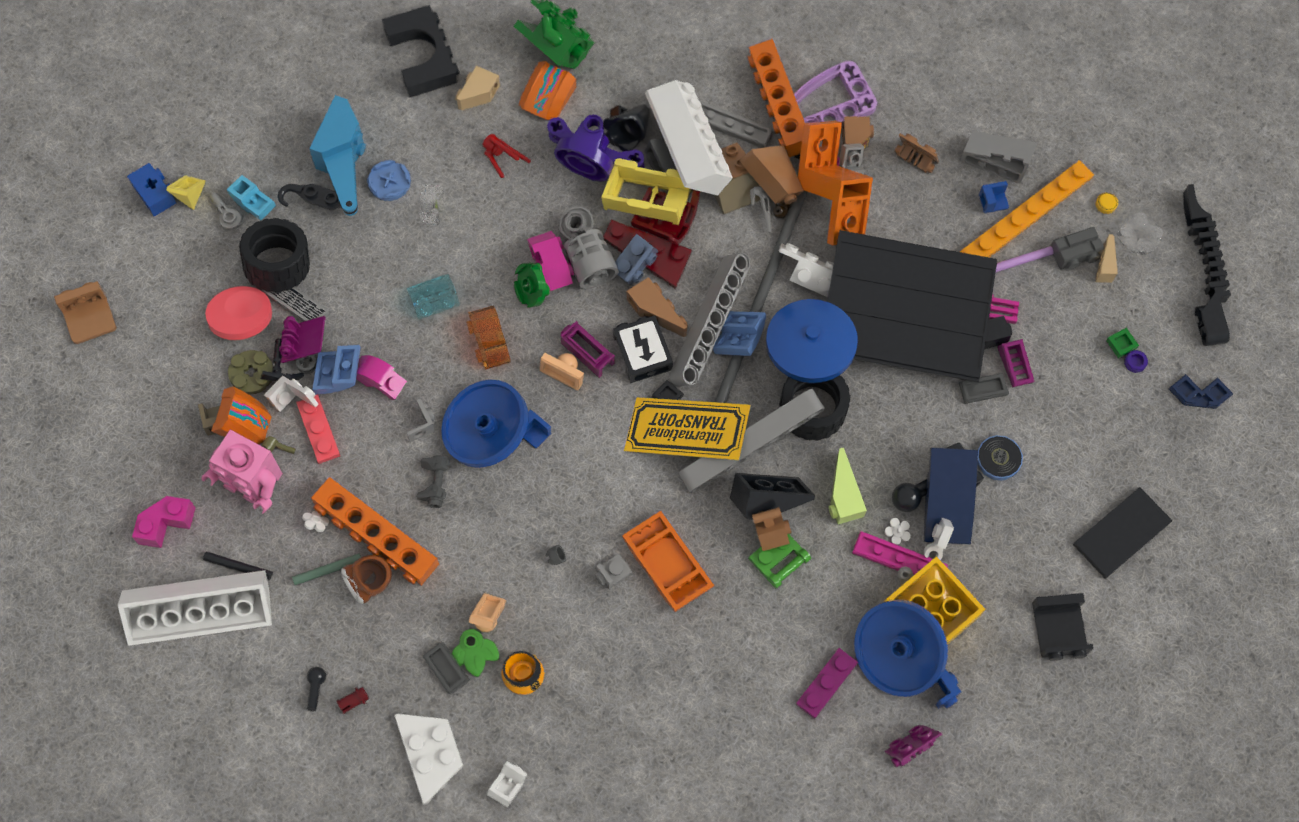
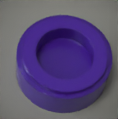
M1132 350L1126 355L1124 364L1129 371L1139 373L1146 368L1148 358L1143 352Z

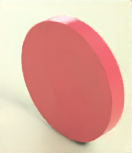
M238 286L226 289L214 296L207 305L205 316L210 330L218 337L227 340H242L257 335L267 327L272 318V307L268 296L261 290L254 287Z

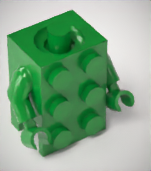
M531 0L530 3L539 9L543 15L540 23L537 26L517 20L513 27L557 65L576 69L595 43L589 38L591 34L588 31L575 26L576 21L574 19L578 18L576 9L568 8L561 14V8L551 1Z

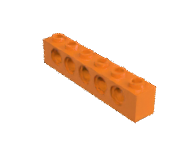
M770 39L750 46L751 55L747 58L751 69H756V72L753 74L757 85H762V88L759 89L763 101H768V105H766L769 117H774L775 121L772 122L775 134L780 133L779 144L780 146L784 145L789 158L801 154L805 121L774 41Z
M329 477L311 497L315 505L313 508L322 516L328 514L333 518L331 522L341 530L345 527L350 531L349 536L358 543L361 541L368 545L367 549L373 555L383 556L390 568L395 571L399 568L403 571V577L411 584L417 582L422 586L438 567L439 562L434 555ZM338 502L344 503V505H343V507H342L341 509H339V510H334V509H333V506H334L336 503H338ZM354 516L362 517L358 523L350 522ZM371 530H379V534L377 536H368ZM390 543L398 544L396 549L392 551L386 550V547ZM407 557H415L414 563L409 565L404 563Z

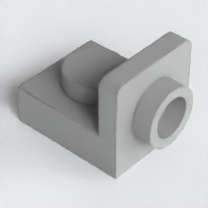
M617 554L601 565L599 563L596 565L597 573L595 577L602 586L606 584L611 589L630 576L632 571L621 555Z

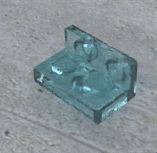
M449 274L407 288L418 319H423L460 305Z

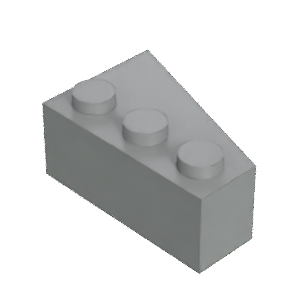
M972 131L960 161L1021 184L1037 143Z

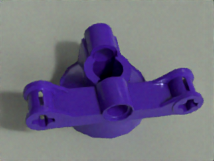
M598 115L587 116L575 133L571 132L562 118H552L547 124L549 138L557 144L554 150L556 159L575 174L592 181H606L614 167L615 160L618 158L635 161L638 167L645 168L644 155L639 150L617 152L607 147L610 141L604 135L603 120ZM592 126L598 127L597 130H590L589 128Z

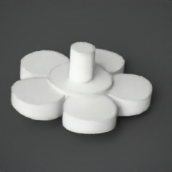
M313 511L312 514L304 513L302 519L306 521L304 526L309 530L315 529L318 532H323L325 526L329 524V519L324 516L321 517V514L317 511Z
M897 518L891 519L889 522L891 527L885 528V535L888 537L892 536L891 542L896 545L901 543V539L908 541L911 537L910 533L906 531L910 528L907 521L900 523Z

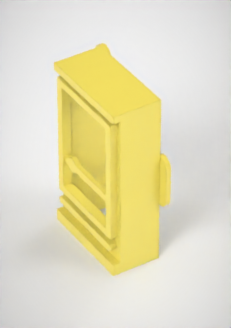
M616 159L601 197L604 210L611 209L665 220L679 225L691 189L684 187L678 171L668 169L665 173L640 168L635 161ZM623 182L655 187L652 189L650 201L618 197ZM658 188L669 190L663 206L653 204L654 198L659 192Z

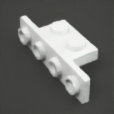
M781 244L779 252L798 260L790 281L828 297L834 263L830 261L824 263L818 260L819 257L810 252L804 254L798 251L799 248L793 244Z

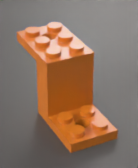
M842 122L804 123L798 179L803 190L832 200L827 243L837 245L840 230L865 235L873 177L837 165Z

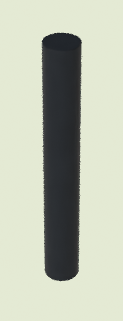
M207 551L203 556L204 561L243 573L265 570L267 580H270L273 571Z

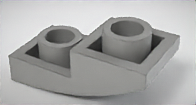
M860 143L842 144L840 166L864 174L865 170L861 167L864 146Z

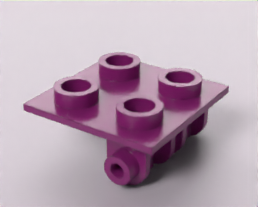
M288 316L283 321L284 330L282 331V343L279 348L282 355L281 363L321 352L325 316L298 323L293 316Z
M917 725L910 729L909 735L903 739L899 738L891 742L890 748L884 752L894 757L891 761L896 768L898 766L903 767L912 760L910 756L915 759L916 752L918 755L922 754V752L934 745L933 742L943 734L930 727Z

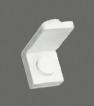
M282 376L264 394L266 399L279 412L295 396L314 407L318 405V402L313 398L315 393L307 386L303 388L294 378L289 380Z

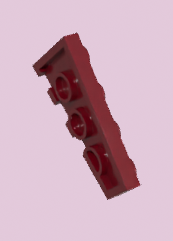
M611 219L604 234V241L622 253L633 237L638 234L658 250L656 260L650 266L647 265L646 269L676 289L692 254V250L681 245L672 244L665 239Z

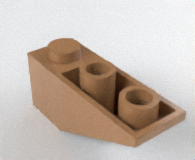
M648 277L627 290V301L640 317L656 316L659 326L682 337L687 335L688 324L683 316L677 315L674 311L673 303L669 299L664 298L662 290L656 282L653 283Z

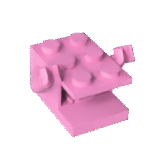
M230 430L220 446L213 451L209 460L210 469L202 475V481L204 482L207 478H210L212 486L219 479L224 483L223 487L232 493L239 491L244 494L242 497L253 503L255 510L261 506L263 514L272 506L270 498L272 497L276 481L280 479L283 473L271 451Z

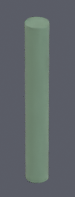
M359 553L292 576L294 585L341 570L345 565L353 564L357 559L361 558V555Z

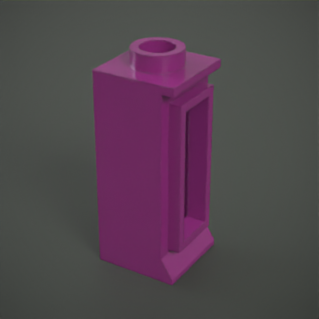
M577 321L572 325H567L562 330L560 335L561 344L598 378L602 376V369L608 363L611 366L615 364V355L602 346ZM578 334L600 356L595 360L572 339L574 335Z

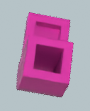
M362 355L359 358L356 379L367 387L377 388L388 398L395 400L407 382L393 371L394 367L385 361L371 355Z

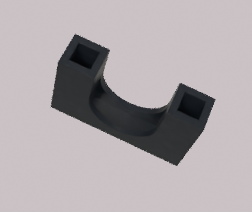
M430 5L382 19L390 47L411 40H424L435 48L434 55L427 62L401 70L409 98L458 83L457 75H460L456 62L452 63L451 58H453L451 48L444 43V41H447L444 30L439 29L438 24H440L438 14L437 12H432Z

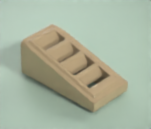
M1109 234L1103 244L1104 250L1100 256L1095 278L1096 282L1112 283L1118 274L1115 238L1113 234Z

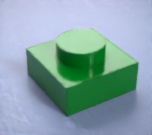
M1127 328L1109 336L1106 340L1118 359L1130 351L1136 350L1139 346Z

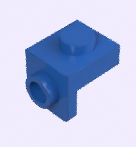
M945 668L942 676L937 681L946 695L936 703L938 709L943 705L946 709L958 702L956 697L961 693L957 686L958 681L956 677Z

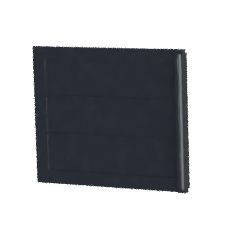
M840 230L827 302L842 309L850 317L856 328L858 343L854 357L855 360L979 383L997 259Z

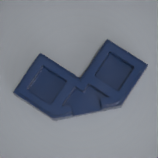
M1186 374L1168 389L1184 406L1213 409L1218 408L1233 395L1218 377L1201 390Z

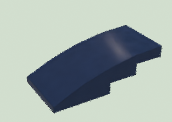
M930 448L927 495L925 496L924 542H934V537H932L933 529L936 524L940 523L941 518L950 520L954 527L948 543L971 544L976 498L978 450Z

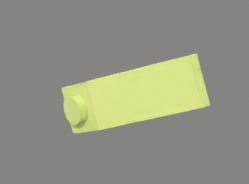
M840 448L837 454L831 505L829 506L831 518H836L838 524L862 518L867 511L844 448Z

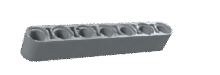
M737 253L725 256L722 259L671 369L670 380L673 385L677 387L694 385L699 380L750 268V259L747 254Z
M809 389L745 430L739 460L701 457L682 469L678 474L689 493H694L696 488H702L817 416L825 408L814 390Z

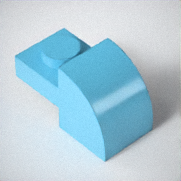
M243 175L226 189L243 210L248 214H253L259 220H262L276 207L272 199L259 191L258 187Z

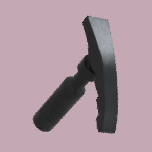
M280 338L275 340L273 357L275 366L272 372L263 371L260 379L278 381L282 376L289 380L303 378L304 373H293L292 375L281 373L282 355L279 348L282 341Z

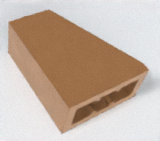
M784 145L752 149L740 159L741 164L775 204L784 202L785 204H791L803 192Z

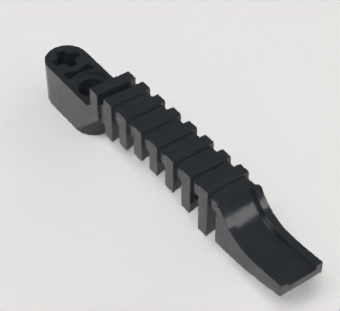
M1188 184L1183 192V206L1187 227L1192 226L1188 231V236L1198 235L1194 240L1195 246L1203 245L1199 249V254H1207L1202 259L1203 265L1209 264L1204 269L1205 274H1209L1205 279V283L1209 285L1204 289L1205 295L1209 294L1210 300L1206 305L1195 308V316L1198 317L1199 321L1197 325L1204 346L1226 344L1229 342L1230 333L1221 303H1225L1231 296L1230 290H1226L1230 283L1229 280L1225 279L1228 274L1226 270H1223L1225 262L1221 260L1223 253L1222 250H1219L1221 246L1220 240L1217 241L1219 235L1218 231L1214 230L1217 225L1215 221H1212V215L1202 209L1197 202L1194 184Z

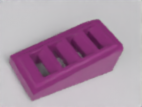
M1023 339L997 346L1012 388L1035 382ZM1016 349L1017 353L1009 354V350ZM1012 358H1020V361L1013 363L1011 361ZM1023 366L1022 370L1014 371L1013 367ZM1025 373L1027 376L1026 378L1016 379V375Z

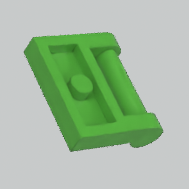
M787 534L790 544L762 551L760 547L748 558L776 589L801 564H806L811 560L809 553L790 534ZM794 552L797 555L777 574L771 572L790 553Z

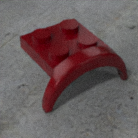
M648 188L642 201H650L653 188ZM693 189L691 201L686 203L679 225L635 214L631 221V226L664 238L672 244H680L689 232L696 216L700 191ZM659 191L654 198L653 204L663 206L667 194Z

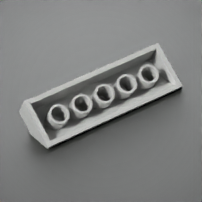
M675 80L647 90L645 95L684 187L719 195L733 177L723 157L722 150L715 139V134L708 123V118L705 116L701 103L696 96L694 87L687 82L683 83Z
M265 570L122 590L118 602L128 646L272 625L270 593Z

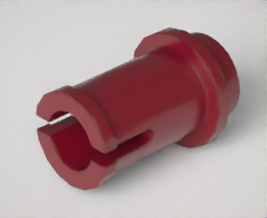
M363 686L359 689L356 687L354 692L340 700L338 699L337 704L343 714L362 703L365 705L366 701L369 700V696Z

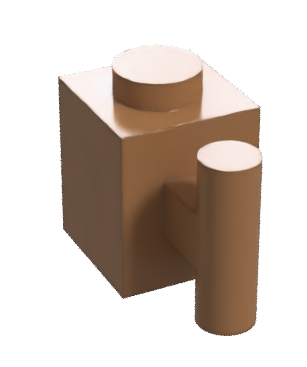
M779 507L752 515L762 551L790 544L787 534H791L788 520L783 521Z

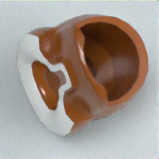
M377 555L363 556L353 564L345 565L341 569V576L355 600L361 604L367 603L371 597L382 593L389 585L392 577L391 568L387 561ZM374 573L375 581L371 584H366L367 579Z

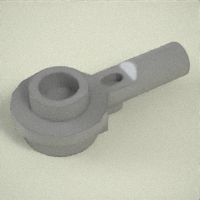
M213 193L210 199L221 213L219 217L221 226L228 230L237 228L241 223L240 213L237 210L228 209L217 193Z

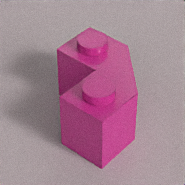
M550 231L527 239L532 258L535 263L541 264L545 282L549 285L550 291L573 284L571 276L574 275L571 263H567L562 252L563 244L559 236L556 237Z
M166 496L138 514L132 538L139 545L162 548L167 526L190 529L196 507L190 499Z

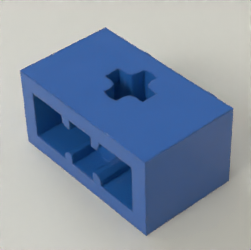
M150 162L127 175L131 185L154 217L176 204L173 195L167 192V186L170 184L165 185L162 181L165 179L159 168L154 169Z

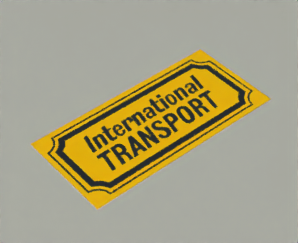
M637 397L624 451L739 460L751 405Z

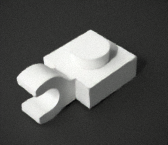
M941 518L940 523L935 525L932 533L934 542L924 548V556L928 558L931 551H936V556L940 560L942 559L943 549H946L954 529L950 520Z

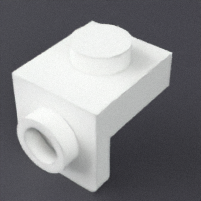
M506 762L501 773L489 788L487 795L508 807L522 788L527 773L522 771L519 766Z

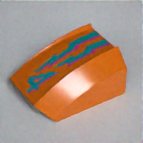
M546 61L538 62L524 89L519 105L522 109L547 120L559 117L576 88V78L569 71L558 68Z
M234 386L224 389L216 421L211 432L226 437L228 432L232 430L258 445L263 443L271 420L268 410L257 399Z

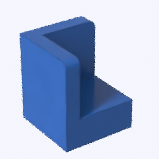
M1007 181L982 185L979 198L984 214L1009 208L1005 195L1008 186Z
M530 409L528 411V426L523 439L534 448H538L552 434L551 426Z

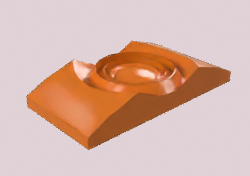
M659 511L622 535L635 559L646 571L661 596L674 612L714 587L712 581L662 511Z

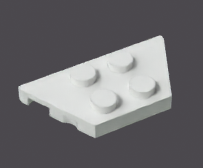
M396 714L397 725L423 804H428L430 799L463 767L448 719Z

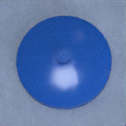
M817 299L799 300L781 308L771 319L766 335L767 352L777 369L792 379L807 383L825 382L842 374L851 365L858 343L857 331L850 317L832 303Z
M499 380L476 382L462 390L452 400L445 412L441 431L445 448L451 456L466 466L481 468L495 465L511 455L521 443L528 426V408L522 395L508 383Z
M889 600L873 607L862 617L855 633L854 647L858 664L867 679L883 692L900 697L918 695L931 688L940 679L945 670L948 647L943 629L928 610L914 602Z

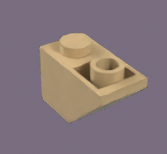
M476 66L473 72L467 75L466 84L463 89L460 88L456 94L458 109L465 110L491 102L500 87L499 75Z

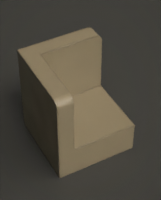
M203 403L198 404L203 429L208 436L216 434L211 431L220 406L206 409Z

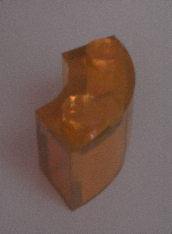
M494 305L468 312L470 320L466 321L469 334L474 333L478 349L475 350L478 363L483 362L485 370L511 363L507 344Z

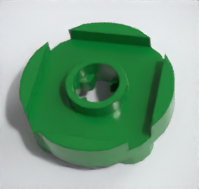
M531 262L520 264L515 270V274H518V281H514L517 298L522 304H527L528 308L540 306L544 302L545 296H548L550 293L549 285L545 282L542 272V266L539 263Z

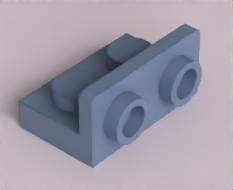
M636 234L615 261L619 271L617 275L630 285L634 282H639L644 275L643 270L646 266H650L656 260L658 250Z

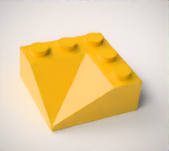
M937 556L884 600V602L889 600H907L924 607L939 622L945 634L947 645L975 622L986 610Z

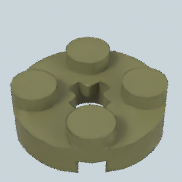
M248 350L232 357L228 368V377L234 387L250 395L264 391L272 382L271 380L260 379L262 372H272L274 366L265 352ZM251 367H253L254 370H257V372L253 374V377H249L248 374H245V372L248 371Z

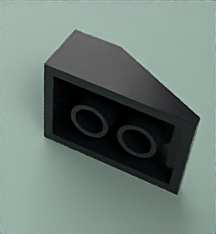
M735 473L730 499L745 518L753 520V514L778 507L782 513L813 501L815 495L799 477Z

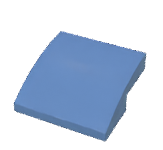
M730 311L721 329L722 333L712 349L713 352L722 355L751 356L763 332L766 320L765 312Z
M360 345L338 346L337 351L318 353L312 388L315 395L338 392L355 386Z

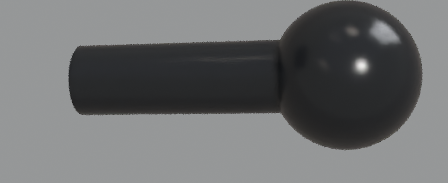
M313 667L307 673V680L311 684L307 705L308 711L317 710L320 685L326 680V672L321 667Z

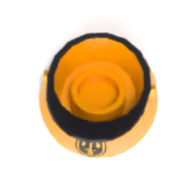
M517 651L510 654L504 661L501 671L502 680L512 692L527 695L537 690L542 684L544 668L534 654Z

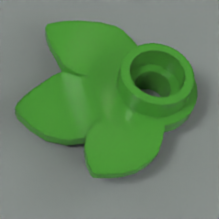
M476 629L464 631L460 636V644L452 652L459 665L465 664L468 672L476 677L481 675L486 660H499V651L496 644L492 640L484 639L483 635ZM470 636L475 638V644L472 646L467 643V639Z

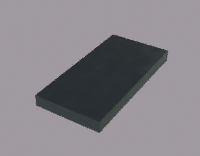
M1139 487L1074 542L1073 545L1106 579L1173 520Z

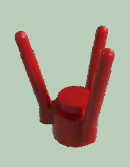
M490 134L483 141L482 146L486 149L484 154L489 158L501 178H504V174L493 155L499 156L505 152L516 161L520 158L527 163L531 162L529 158L506 144L495 134Z

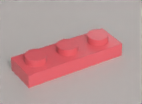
M317 394L313 397L318 402L316 407L304 400L296 403L318 464L340 457V453Z

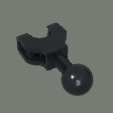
M959 442L947 447V449H964ZM977 471L976 487L984 479L979 471ZM927 479L916 485L911 483L899 484L892 493L894 506L902 512L916 510L921 503L922 497L927 494Z

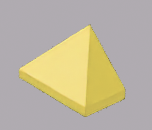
M185 175L167 186V192L194 210L205 180Z

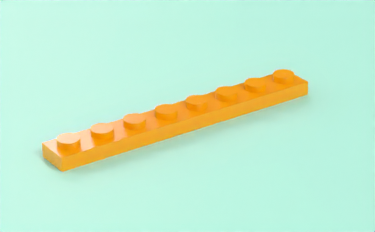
M1080 160L960 252L991 257L1091 180L1094 174Z

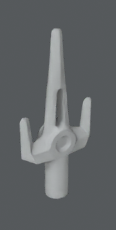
M759 185V187H754L750 190L751 204L755 205V195L760 197L767 232L770 233V197ZM764 200H767V211Z

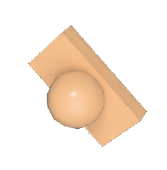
M547 353L543 354L539 369L542 373L575 390H579L583 383L584 372L577 369L578 362L574 355L564 353L556 359Z
M484 593L470 615L469 623L474 624L481 632L488 633L492 631L497 625V620L505 607L506 600Z

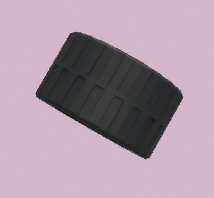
M267 218L255 222L242 234L239 250L244 275L249 280V283L256 286V288L267 292H282L298 286L306 278L310 269L308 243L304 231L297 224L286 219ZM271 248H285L293 252L289 258L274 263L264 262L256 258L260 253Z
M839 375L825 382L807 383L788 377L783 385L779 402L780 407L793 400L796 392L808 387H816L826 391L835 402V410L832 414L823 418H812L791 432L795 436L809 441H818L835 434L844 423L851 400L849 387L845 383V379Z

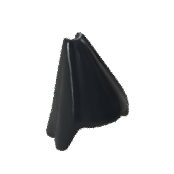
M646 104L604 119L603 128L607 130L604 135L609 139L611 145L619 147L623 152L630 151L645 138L650 112Z

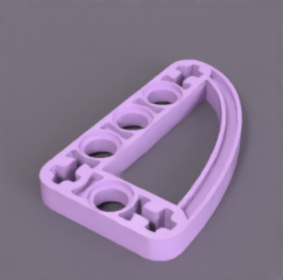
M845 61L835 65L809 80L794 93L799 104L815 89L840 77L852 100L803 118L805 123L825 122L824 117L831 116L835 121L842 122L843 124L844 116H846L842 112L844 109H851L854 112L852 116L861 117L869 116L875 112L877 100L856 63ZM845 69H848L849 71L853 70L852 80L850 74L848 72H845ZM860 85L863 87V91L855 92L852 86ZM864 102L871 104V107L863 106Z

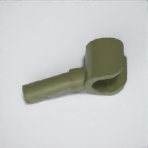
M268 436L262 443V447L271 452L275 447L292 454L296 450L279 443L272 436Z

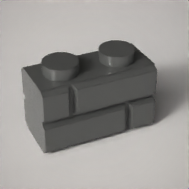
M1094 227L1053 240L1051 244L1054 252L1053 256L1060 270L1065 268L1072 270L1077 268L1082 262L1093 263L1100 258L1104 245L1101 239L1098 238L1099 235Z

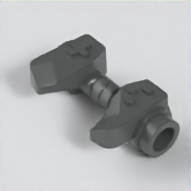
M436 455L421 459V467L434 471L433 484L425 490L418 492L416 497L422 501H427L428 506L431 508H441L443 500L446 498L445 489L442 488L444 471L448 470L450 466V460L445 456Z

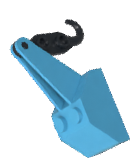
M334 96L309 148L315 168L329 174L335 191L315 184H286L280 188L277 196L278 201L283 206L287 207L289 205L284 200V195L287 192H294L305 202L328 210L341 208L348 216L355 215L358 212L355 162L359 156L364 154L366 145L364 144L363 133H361L357 118L346 98Z

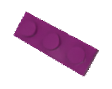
M838 648L797 701L796 705L815 719L858 662Z

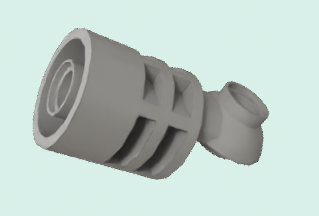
M574 206L566 210L560 218V231L564 237L569 239L563 247L566 254H568L571 265H573L572 268L580 287L591 289L608 283L617 276L619 271L611 252L608 251L609 248L606 241H604L602 231L593 229L594 220L591 212L585 207ZM582 221L580 227L575 229V224Z

